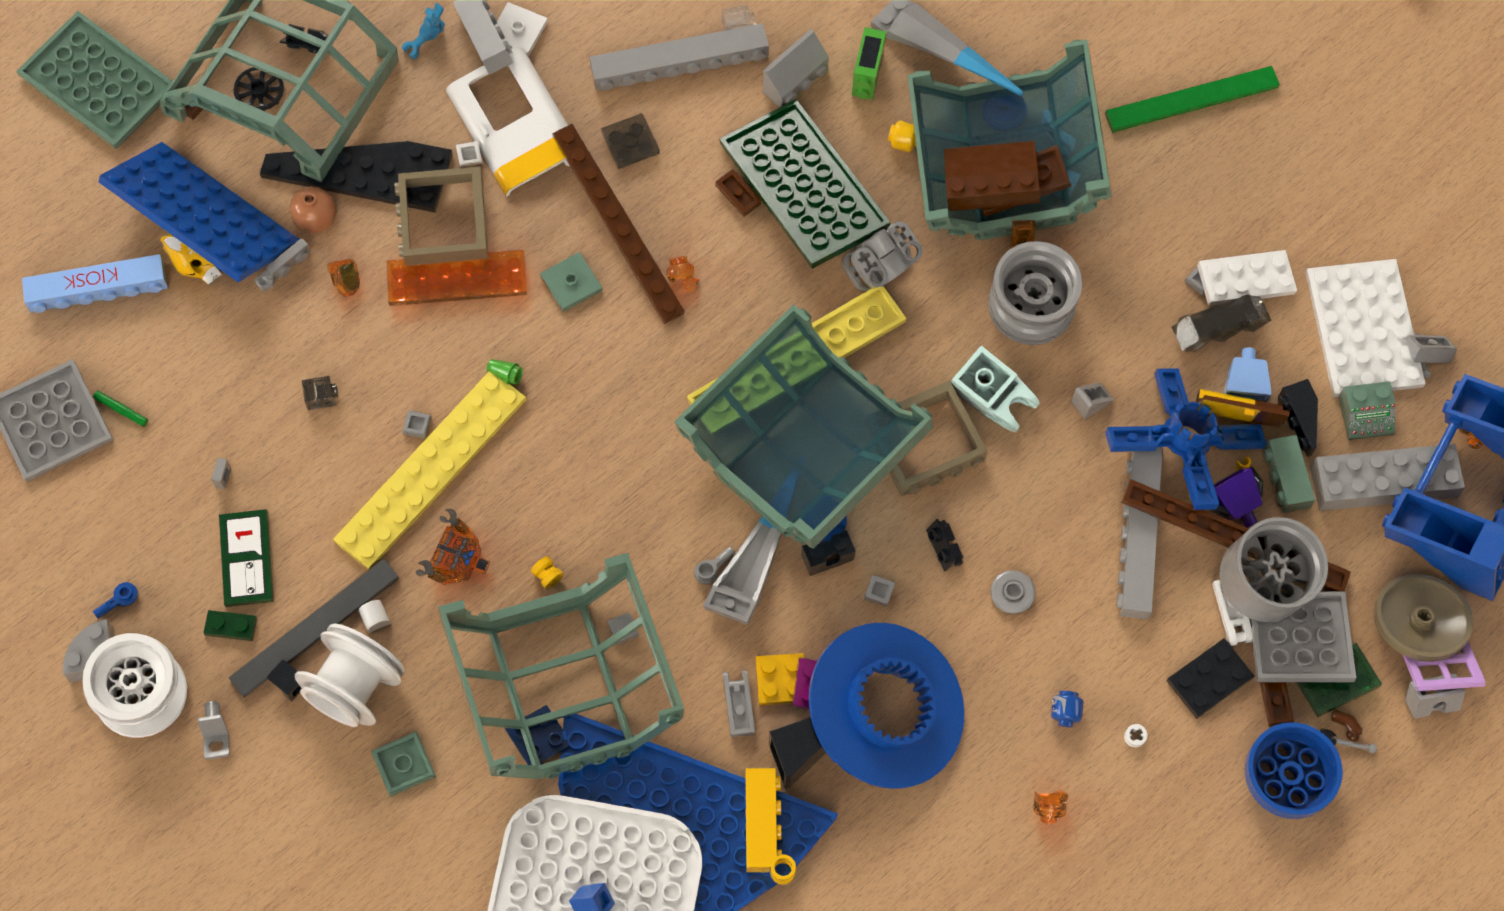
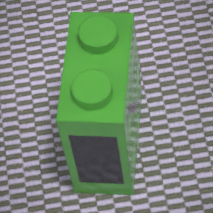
M864 27L853 76V96H857L860 99L874 98L884 55L886 31Z

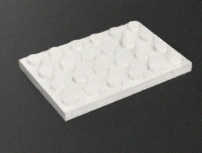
M1390 259L1307 268L1305 274L1332 396L1339 397L1346 386L1389 381L1393 391L1423 388L1426 383L1421 363L1412 360L1407 336L1414 335L1397 260Z

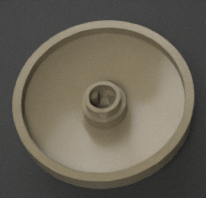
M1409 574L1392 580L1380 592L1374 608L1375 623L1382 638L1397 652L1419 661L1434 662L1451 658L1464 648L1473 629L1472 612L1463 595L1449 583L1429 575Z

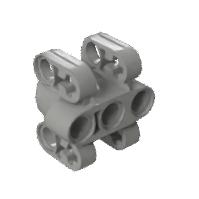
M902 221L891 224L887 230H880L868 240L855 246V251L849 252L842 257L841 266L854 286L859 291L866 292L872 288L883 287L920 259L923 254V248L909 226ZM901 228L902 232L899 233L897 229ZM908 245H913L917 250L914 258H911V251ZM849 257L851 258V262L853 264V266L851 267L848 265V263L850 262ZM861 277L869 287H863L861 285Z

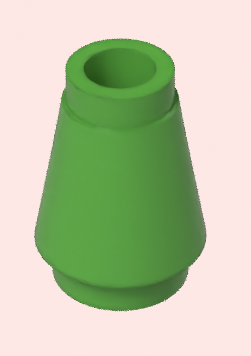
M491 359L487 365V372L490 371L510 385H517L523 375V368L519 367L518 363Z

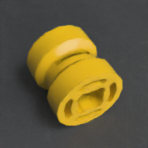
M549 556L543 557L531 568V573L536 578H540L541 584L546 590L558 584L564 576L560 568H555L554 562Z

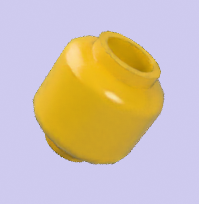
M899 120L896 124L891 125L888 142H891L893 149L912 152L914 146H916L913 123Z

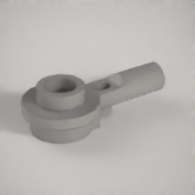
M728 547L713 561L708 559L698 563L694 569L695 579L702 584L714 582L718 575V568L735 554V551Z

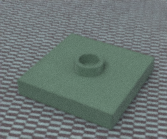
M580 252L540 273V277L562 312L603 291L602 286Z

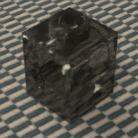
M330 376L302 380L304 401L308 410L336 406L335 397H339L336 383L332 384Z

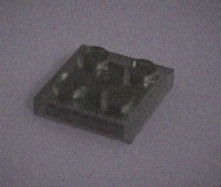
M643 113L601 128V133L618 169L660 154V149Z

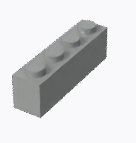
M457 0L453 2L488 74L490 75L512 64L513 62L509 54L513 52L507 41L502 42L505 36L500 26L495 28L494 25L498 23L492 11L487 13V10L490 9L487 1Z

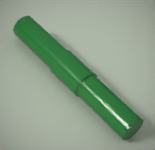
M99 390L94 393L93 398L142 427L147 425L148 419Z

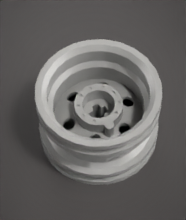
M1026 242L1008 250L1000 259L995 269L993 284L989 294V314L994 325L1007 338L1021 344L1042 345L1060 337L1069 328L1081 295L1082 276L1077 263L1062 248L1046 242ZM1025 272H1033L1031 274L1025 275ZM1049 278H1052L1055 283L1052 284ZM1012 285L1016 290L1011 291L1008 289V286ZM1059 300H1060V302H1061V304H1059V305H1055V304L1053 303V301H1059ZM1019 305L1022 306L1021 311L1017 309ZM1041 311L1040 316H1036V312Z

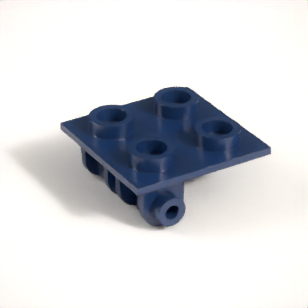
M545 705L525 716V719L550 713L551 710ZM557 720L548 721L529 728L540 765L544 764L543 761L570 747L568 740H563V729ZM505 728L527 765H532L521 730Z

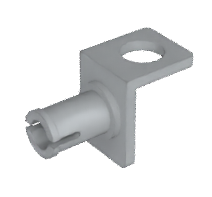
M209 701L204 705L205 717L198 718V725L203 735L204 757L206 760L229 756V732L223 716L220 715V703ZM214 742L223 743V748L220 751H210V746Z

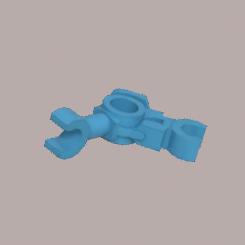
M435 3L433 10L429 7L426 9L425 14L427 17L424 18L418 37L412 42H405L401 47L404 52L413 48V51L409 54L413 60L419 56V48L425 41L435 39L444 30L445 23L440 19L444 9L439 3Z

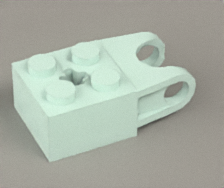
M983 346L979 347L951 381L959 396L984 416L1012 432H1017L1019 424L1009 411L1011 404L1022 403L1034 409L1040 405L1038 398L1019 379L1018 374ZM986 379L987 383L983 384L980 381Z

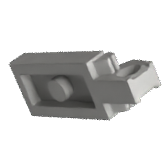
M303 239L298 240L267 266V270L254 280L256 285L263 292L273 288L276 279L285 277L291 271L292 266L297 262L302 263L308 257V253H310L308 244Z

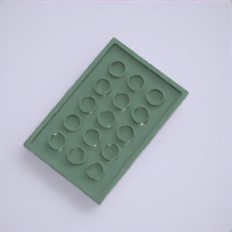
M79 11L16 71L19 77L115 149L160 106L159 101L173 82Z

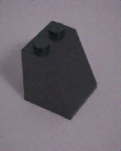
M811 717L769 731V746L785 789L790 788L826 754L815 733Z

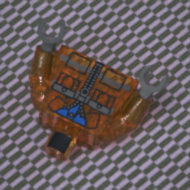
M445 509L450 514V518L447 520L446 517L440 516V521L451 523V527L446 526L431 561L423 560L418 562V564L424 566L425 572L419 569L416 570V574L418 576L428 575V578L442 585L460 583L462 580L468 581L473 570L485 575L490 561L480 558L481 547L478 538L468 525L460 518H457L455 510Z

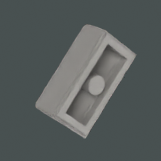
M1407 336L1412 360L1417 363H1451L1457 351V348L1446 336Z

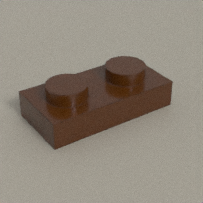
M733 169L715 182V186L743 217L761 205V199Z

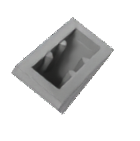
M1094 383L1076 388L1071 403L1086 420L1112 403L1114 399L1101 383Z

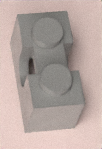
M1450 674L1451 678H1458L1457 674ZM1439 676V677L1427 678V679H1424V680L1444 679V677H1443V676ZM1410 681L1405 701L1415 719L1430 716L1432 711L1439 710L1444 713L1460 711L1466 691L1464 688L1436 690L1434 694L1425 695L1426 691H1417L1413 681Z

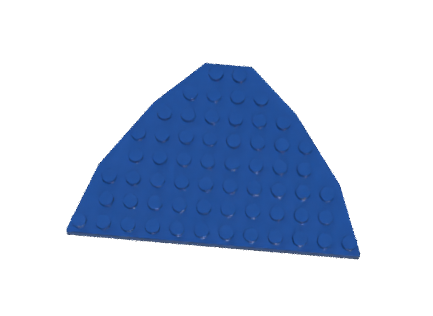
M579 714L563 717L562 736L563 740H568L570 747L561 751L560 759L625 740L623 732ZM649 741L636 750L631 751L625 757L619 758L615 756L608 758L602 764L594 765L592 763L585 765L581 770L575 772L568 770L560 773L558 781L560 796L661 813L676 818L689 828L698 841L702 855V872L694 911H740L778 884L773 881L770 872H746L745 778ZM776 791V800H781V815H776V825H781V840H777V850H782V855L790 856L795 861L797 867L835 822L838 814ZM779 864L775 867V871L781 876H786L791 872V868L787 864Z

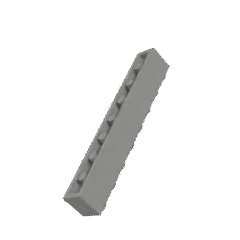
M763 23L591 56L590 68L596 91L610 90L617 86H631L634 83L643 81L652 82L664 77L673 78L679 74H693L700 70L718 69L721 66L730 64L739 65L745 61H759L768 57L769 45Z
M1157 447L1155 451H1129L1131 452V458L1126 463V474H1129V480L1132 479L1160 491L1163 447ZM1125 482L1124 492H1125V489H1126V487H1127L1128 482ZM1124 504L1122 517L1126 518V526H1122L1121 540H1125L1124 549L1121 548L1119 562L1123 563V571H1119L1118 585L1122 586L1121 594H1117L1116 608H1120L1119 616L1149 619L1153 603L1158 518Z

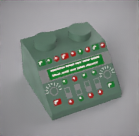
M1390 381L1344 387L1338 398L1348 440L1394 435L1395 399Z

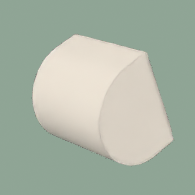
M478 141L456 145L460 168L482 165Z
M381 600L370 601L359 608V613L368 633L391 624Z

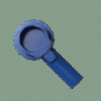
M129 582L119 584L114 590L113 598L92 612L99 619L118 605L124 607L133 604L138 597L136 586Z

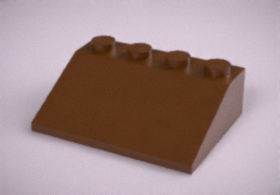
M1035 141L944 149L948 211L1040 203Z

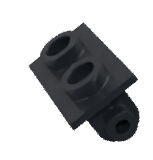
M292 24L288 25L303 32L305 30V27ZM311 28L307 30L308 34L324 41L328 37V34H325L324 31ZM286 34V37L280 40V43L287 44V47L293 49L306 48L311 53H317L320 47L289 34Z
M936 519L926 531L937 554V559L945 572L953 564L955 567L962 565L964 557L957 543L949 544V542L955 540L950 524L946 523L945 520L939 521V519Z

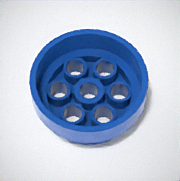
M1295 722L1278 724L1263 732L1251 746L1244 768L1248 789L1258 804L1268 812L1287 819H1303L1322 811L1337 795L1343 776L1341 758L1330 739L1314 727ZM1277 748H1284L1287 751L1288 756H1281L1278 753ZM1301 755H1307L1311 759V764H1305L1301 759ZM1260 763L1269 765L1271 772H1264L1260 768ZM1284 771L1292 772L1294 780H1288L1284 775ZM1308 779H1315L1318 783V788L1311 787ZM1267 787L1275 788L1277 796H1271L1267 792ZM1291 794L1298 795L1301 799V804L1294 803L1291 800Z

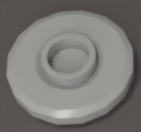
M1014 570L1005 571L998 575L993 581L990 591L992 601L996 607L1009 614H1018L1029 609L1034 602L1036 594L1031 579L1024 573Z

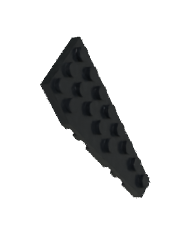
M411 141L347 146L338 154L337 159L322 182L301 173L300 163L293 156L295 151L270 153L265 155L260 176L265 179L305 187H320L330 192L396 205V203H400V196H396L395 183L399 182L398 174L446 170L449 168L452 150ZM326 148L314 150L322 156ZM443 185L407 188L408 207L436 213Z

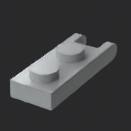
M742 670L743 680L729 681L728 672L723 673L731 737L755 735L747 670Z

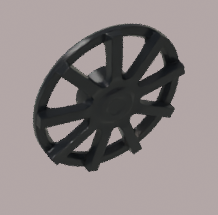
M252 67L242 72L236 79L233 89L235 99L243 102L242 98L252 95L247 104L252 105L255 99L258 98L260 106L253 107L262 111L278 105L284 92L282 79L272 76L265 82L263 80L264 71L260 72L259 78L254 79L250 72L259 69ZM247 74L251 80L250 84L240 82L241 78ZM278 79V87H268L272 82ZM239 86L249 89V91L238 94L237 88ZM279 91L276 98L268 94V92ZM263 97L268 98L272 102L264 105Z

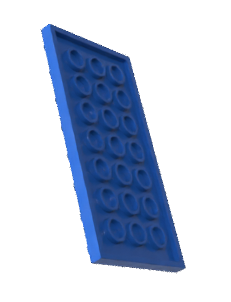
M163 142L99 176L98 182L238 283L273 262L300 240Z

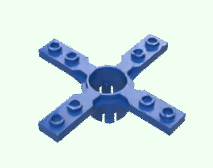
M1179 368L1157 369L1154 373L1165 412L1170 415V418L1166 420L1164 425L1108 427L1105 434L1110 452L1155 451L1157 447H1168L1183 459L1185 467L1182 471L1194 510L1217 509L1219 501L1205 454L1209 452L1211 446H1215L1220 450L1264 449L1267 443L1261 424L1218 425L1214 412L1211 413L1209 418L1207 417L1211 411L1208 405L1203 404L1198 411L1197 409L1201 403L1188 401ZM1182 426H1188L1194 429L1198 434H1194L1191 440H1189L1192 432L1188 431L1185 427L1183 428L1181 433H1179V431L1182 428Z

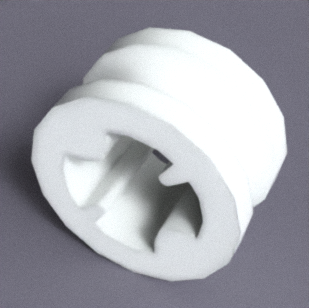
M1133 724L1125 731L1124 739L1129 746L1136 748L1145 743L1148 734L1142 725ZM1138 730L1141 733L1139 737L1142 740H1131L1132 734H1129L1130 731L1135 733Z

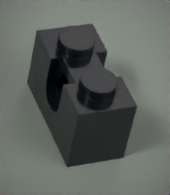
M847 530L831 535L830 541L818 544L814 549L810 548L807 544L803 545L801 556L809 575L812 576L853 561L856 551ZM837 555L836 559L829 562L826 561L827 558Z

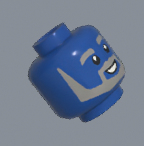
M1059 691V694L1055 695L1052 699L1051 718L1058 721V726L1073 727V723H1078L1082 720L1084 700L1079 697L1077 692Z

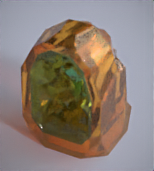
M354 259L340 260L327 264V271L330 273L333 285L337 287L338 292L344 297L354 295L360 285L359 273Z

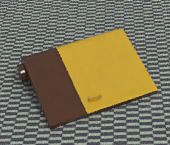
M1203 389L1198 390L1196 402L1201 403L1197 409L1198 411L1205 404L1211 408L1209 414L1214 412L1217 416L1279 427L1281 424H1284L1290 411L1283 410V405Z

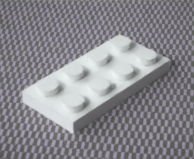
M1286 250L1203 260L1197 264L1208 306L1295 295L1297 292Z

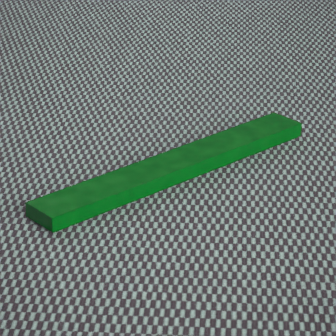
M1269 66L1108 109L1105 115L1113 133L1277 89L1280 83L1273 67Z

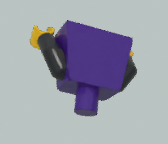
M1249 457L1244 458L1243 462L1245 465L1237 460L1235 464L1236 472L1214 484L1219 506L1217 509L1209 510L1227 520L1240 518L1246 528L1258 522L1252 510L1262 505L1261 498L1263 497L1264 482L1257 471L1250 467L1251 459Z

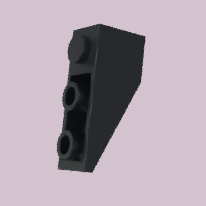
M1309 379L1283 387L1278 395V404L1283 405V410L1290 411L1287 419L1288 425L1292 431H1295L1300 449L1309 457L1312 456L1317 447L1318 398Z

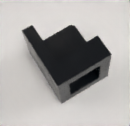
M282 660L267 678L292 702L302 689L295 680V673L298 671L285 660Z

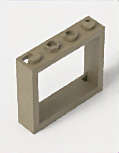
M480 167L398 174L399 182L395 183L396 196H400V203H396L397 217L401 216V223H397L398 237H402V244H398L399 256L404 257L406 266L488 258L483 181ZM472 182L477 243L411 249L407 188Z
M950 380L898 403L901 409L912 412L911 406L913 404L919 408H927L948 399L975 450L907 480L899 464H897L889 473L901 496L912 493L917 494L921 491L922 487L927 485L935 486L942 482L943 478L958 476L964 471L963 469L970 466L972 468L978 467V464L986 460L988 451ZM881 410L866 416L865 427L872 440L881 432V427L888 425L892 421ZM886 439L876 447L881 458L884 459L892 452Z

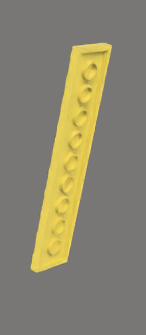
M883 286L866 291L813 322L812 326L832 353L838 358L840 356L846 358L904 324L907 318ZM800 331L775 344L764 354L792 389L819 374L827 366ZM759 360L728 389L748 415L785 393ZM717 379L687 396L689 404L691 405ZM723 396L700 417V420L711 436L741 419Z
M489 371L335 536L334 542L368 570L374 567L523 405L526 397L513 386L505 383Z

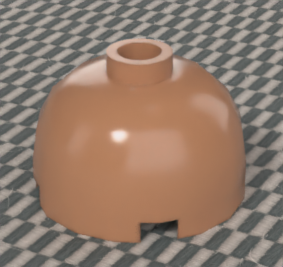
M305 187L298 191L291 199V217L294 224L300 230L318 233L332 225V220L336 216L337 211L333 198L326 190L320 187Z

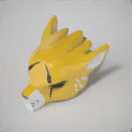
M170 233L168 236L161 237L160 240L164 245L163 249L169 255L176 270L183 276L201 278L207 285H210L216 278L222 275L216 266Z

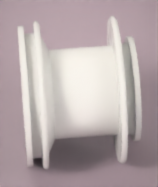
M331 624L327 631L322 632L320 635L323 644L331 653L317 675L304 671L295 673V680L302 688L300 693L317 710L344 725L357 727L359 724L372 726L376 723V718L365 704L379 682L391 686L401 684V676L405 673V668L391 652L366 635L347 626Z
M126 633L106 640L92 652L83 671V690L88 705L108 728L122 736L143 738L165 730L179 717L187 699L188 687L182 668L168 648L150 636ZM146 671L153 672L151 676H145ZM136 679H137V682H136L135 684H134V683H131V684L128 686V684H129L130 681L135 682ZM148 687H154L152 693L145 694ZM118 690H122L121 696L116 697ZM133 697H138L137 703L130 704V700Z

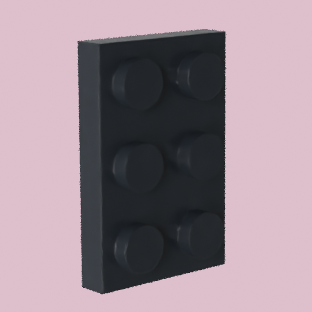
M1224 638L1174 673L1166 681L1194 717L1198 719L1255 676Z

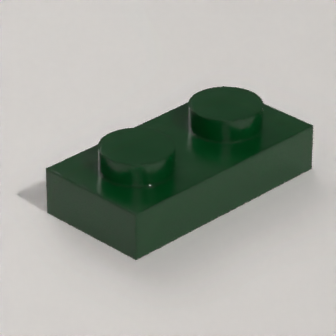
M208 610L203 633L205 636L253 641L257 617L254 615Z

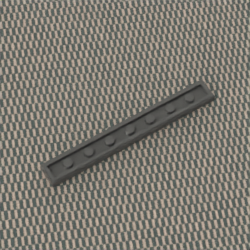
M384 559L231 675L229 680L245 698L268 680L267 676L282 660H285L288 664L317 643L321 639V633L327 631L331 624L343 623L357 612L362 605L370 602L396 582L399 576Z

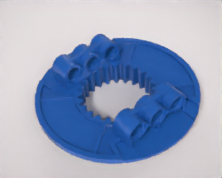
M864 624L846 631L833 640L823 651L814 667L809 686L811 721L825 752L833 762H836L848 774L860 781L880 788L902 789L930 780L952 759L963 732V696L958 679L949 662L925 637L896 624ZM873 672L893 674L899 678L908 679V684L914 683L913 691L920 694L917 697V701L922 702L918 710L923 712V714L917 717L920 722L915 724V730L911 731L909 735L902 738L896 736L891 739L889 734L882 736L881 730L875 732L874 723H867L869 716L862 714L865 706L860 705L864 697L859 693L865 690L862 684L868 681L867 677L871 676Z

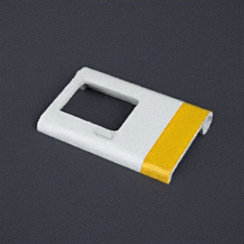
M520 47L511 48L513 53L509 54L513 63L508 65L533 108L532 112L498 131L492 128L470 90V85L473 82L488 75L484 65L454 81L446 89L447 95L474 142L478 141L480 152L506 197L510 195L512 190L562 162L566 166H570L552 137V133L568 126L524 49Z

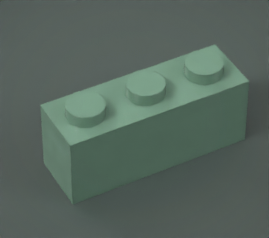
M1297 435L1270 439L1265 449H1263V456L1265 462H1269L1271 469L1269 476L1271 483L1276 486L1277 504L1282 507L1283 513L1311 508L1316 499Z

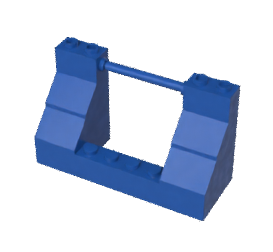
M1464 374L1461 381H1457L1453 387V397L1451 400L1447 399L1443 406L1442 412L1445 413V423L1448 424V427L1415 490L1404 488L1401 495H1396L1392 505L1394 509L1391 515L1387 514L1385 516L1382 527H1384L1386 538L1414 549L1461 589L1493 601L1504 580V506L1502 510L1498 509L1496 511L1493 521L1424 495L1457 429L1471 432L1492 452L1497 453L1504 459V388Z

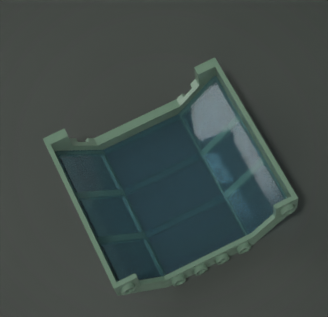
M1074 40L1064 44L1067 55L1048 70H1035L1028 74H1014L1008 77L1012 83L1022 90V96L990 80L982 83H968L965 86L957 87L933 81L930 70L916 71L914 74L908 75L925 218L930 230L939 231V228L947 229L949 234L964 237L965 233L974 235L977 240L993 239L1015 235L1017 231L1020 233L1021 226L1025 231L1028 222H1030L1029 232L1073 224L1077 221L1079 214L1082 212L1083 214L1089 213L1097 207L1098 201L1101 199L1108 200L1112 197L1087 40ZM1035 141L1036 152L1058 145L1071 187L1040 197V203L1017 205L986 217L983 214L982 208L948 211L944 149Z
M793 304L674 423L683 438L688 439L693 444V449L704 462L709 460L708 463L714 469L713 473L718 479L785 537L789 538L791 535H794L793 539L801 544L806 542L810 548L814 549L933 428L932 415L926 408H919L913 404L911 406L912 412L901 409L900 404L893 398L889 400L878 385L874 384L872 386L861 371L857 370L855 372L844 357L840 356L838 358L832 353L813 329L811 315L805 309H799Z

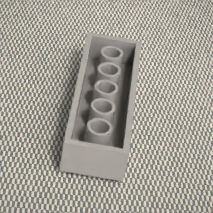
M1449 444L1424 492V495L1436 500L1457 498L1465 488L1456 444ZM1437 446L1316 457L1310 469L1319 511L1393 504L1396 495H1401L1404 488L1415 490Z

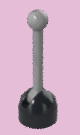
M1324 728L1320 729V732L1327 736L1334 746L1341 744L1365 749L1370 753L1377 751L1375 744L1365 745L1337 739L1333 731Z

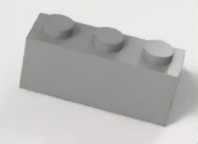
M810 29L763 70V93L779 108L795 100L800 92L808 90L813 81L818 77H823L829 69V56L814 31Z

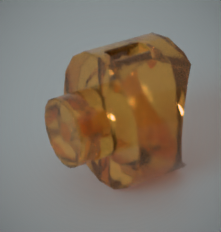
M1063 790L1048 794H1039L1035 791L1034 813L1040 816V820L1043 823H1056L1057 818H1062L1066 815L1068 794Z

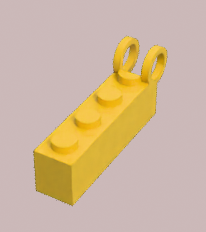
M746 768V872H770L774 882L781 885L788 884L794 879L796 864L790 856L782 855V850H777V840H781V825H776V815H781V800H776V791H781V776H776V768ZM779 864H787L791 868V872L786 876H781L776 873L775 867Z

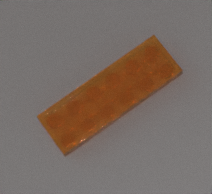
M524 250L488 252L487 259L406 266L404 259L386 261L389 306L527 295Z

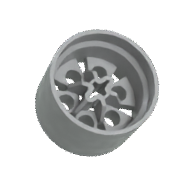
M1280 517L1265 519L1252 526L1228 548L1220 565V583L1229 603L1244 616L1261 622H1275L1291 616L1319 594L1328 574L1327 555L1316 534L1298 521ZM1258 537H1264V550H1262ZM1290 550H1292L1296 557L1290 559V557L1286 555ZM1247 553L1254 554L1256 560H1251ZM1259 570H1261L1262 578L1259 575ZM1292 582L1305 584L1304 590L1292 584ZM1281 589L1287 592L1288 598L1281 595Z

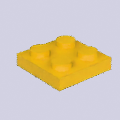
M804 653L755 656L759 706L793 703L798 659L804 658Z

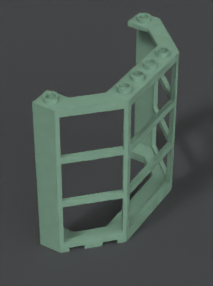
M228 0L159 101L162 113L183 122L187 117L185 106H197L275 139L282 146L287 144L295 151L293 156L300 163L301 173L322 182L337 159L338 154L344 148L398 63L397 47L347 0H303L341 16L325 41L255 12L258 6L261 7L263 4L262 0ZM244 1L251 3L247 10L237 12ZM250 18L320 47L301 78L230 49ZM240 20L223 46L212 49L229 23ZM348 20L358 25L375 42L377 56L384 58L370 81L332 46ZM327 52L365 88L346 118L308 84V81ZM225 55L296 85L276 116L205 86ZM215 57L198 83L187 86L204 60ZM302 90L341 125L322 156L283 121Z
M628 553L605 559L604 570L598 574L599 579L592 584L586 582L581 587L490 613L481 612L478 616L471 615V612L465 609L463 600L439 606L441 623L491 776L542 779L546 777V779H552L568 770L575 772L588 764H602L608 758L615 756L621 758L629 755L631 751L636 750L683 718L684 707ZM626 579L640 617L600 644L587 606ZM580 610L593 648L515 671H509L497 633ZM643 625L657 664L617 691L603 652ZM452 630L489 634L501 672L464 668ZM596 656L609 695L525 719L513 680ZM660 673L672 707L659 711L658 721L633 737L620 699ZM467 677L504 681L517 720L479 716ZM607 704H613L625 740L540 765L529 731L530 727ZM483 726L520 729L532 765L515 764L514 755L493 760Z

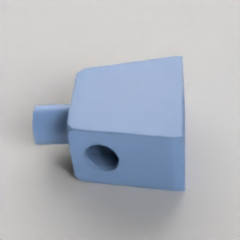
M1243 348L1242 356L1234 357L1231 362L1224 394L1268 402L1271 396V385L1267 361L1256 359V350L1254 348Z

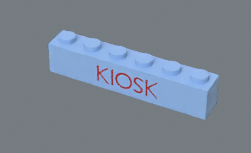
M161 254L22 278L24 303L30 312L36 313L52 308L64 309L75 304L87 305L98 300L111 301L116 297H134L139 293H157L162 289H168L166 267Z

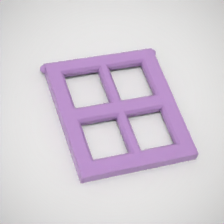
M1467 641L1461 650L1462 654H1456L1451 658L1441 661H1419L1403 655L1416 690L1429 691L1484 687L1486 682L1469 642ZM1466 663L1472 677L1451 678L1446 664ZM1439 665L1444 679L1424 680L1419 666Z

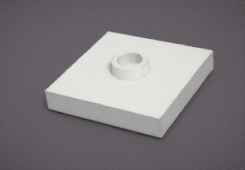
M508 2L497 20L498 24L495 25V28L500 26L505 36L502 42L507 41L510 48H523L529 57L548 23V19Z

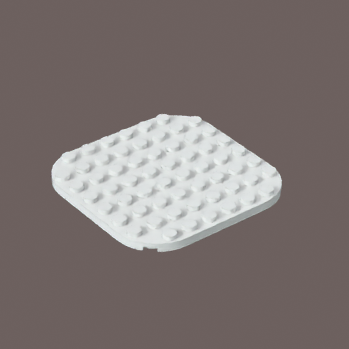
M542 796L519 809L506 827L487 911H574L569 900L581 886L604 882L615 902L610 911H694L702 872L700 846L689 828L681 821L669 815L567 796Z

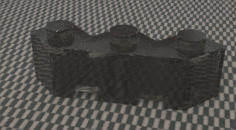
M1247 294L1236 300L1221 305L1217 304L1191 315L1182 316L1178 319V323L1171 328L1182 351L1196 352L1211 341L1225 342L1241 331L1255 332L1272 320L1261 297Z

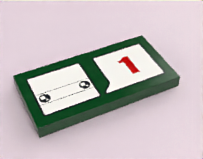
M267 509L220 514L219 527L224 606L232 607L274 602Z

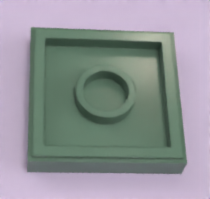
M417 731L371 751L390 797L436 777Z

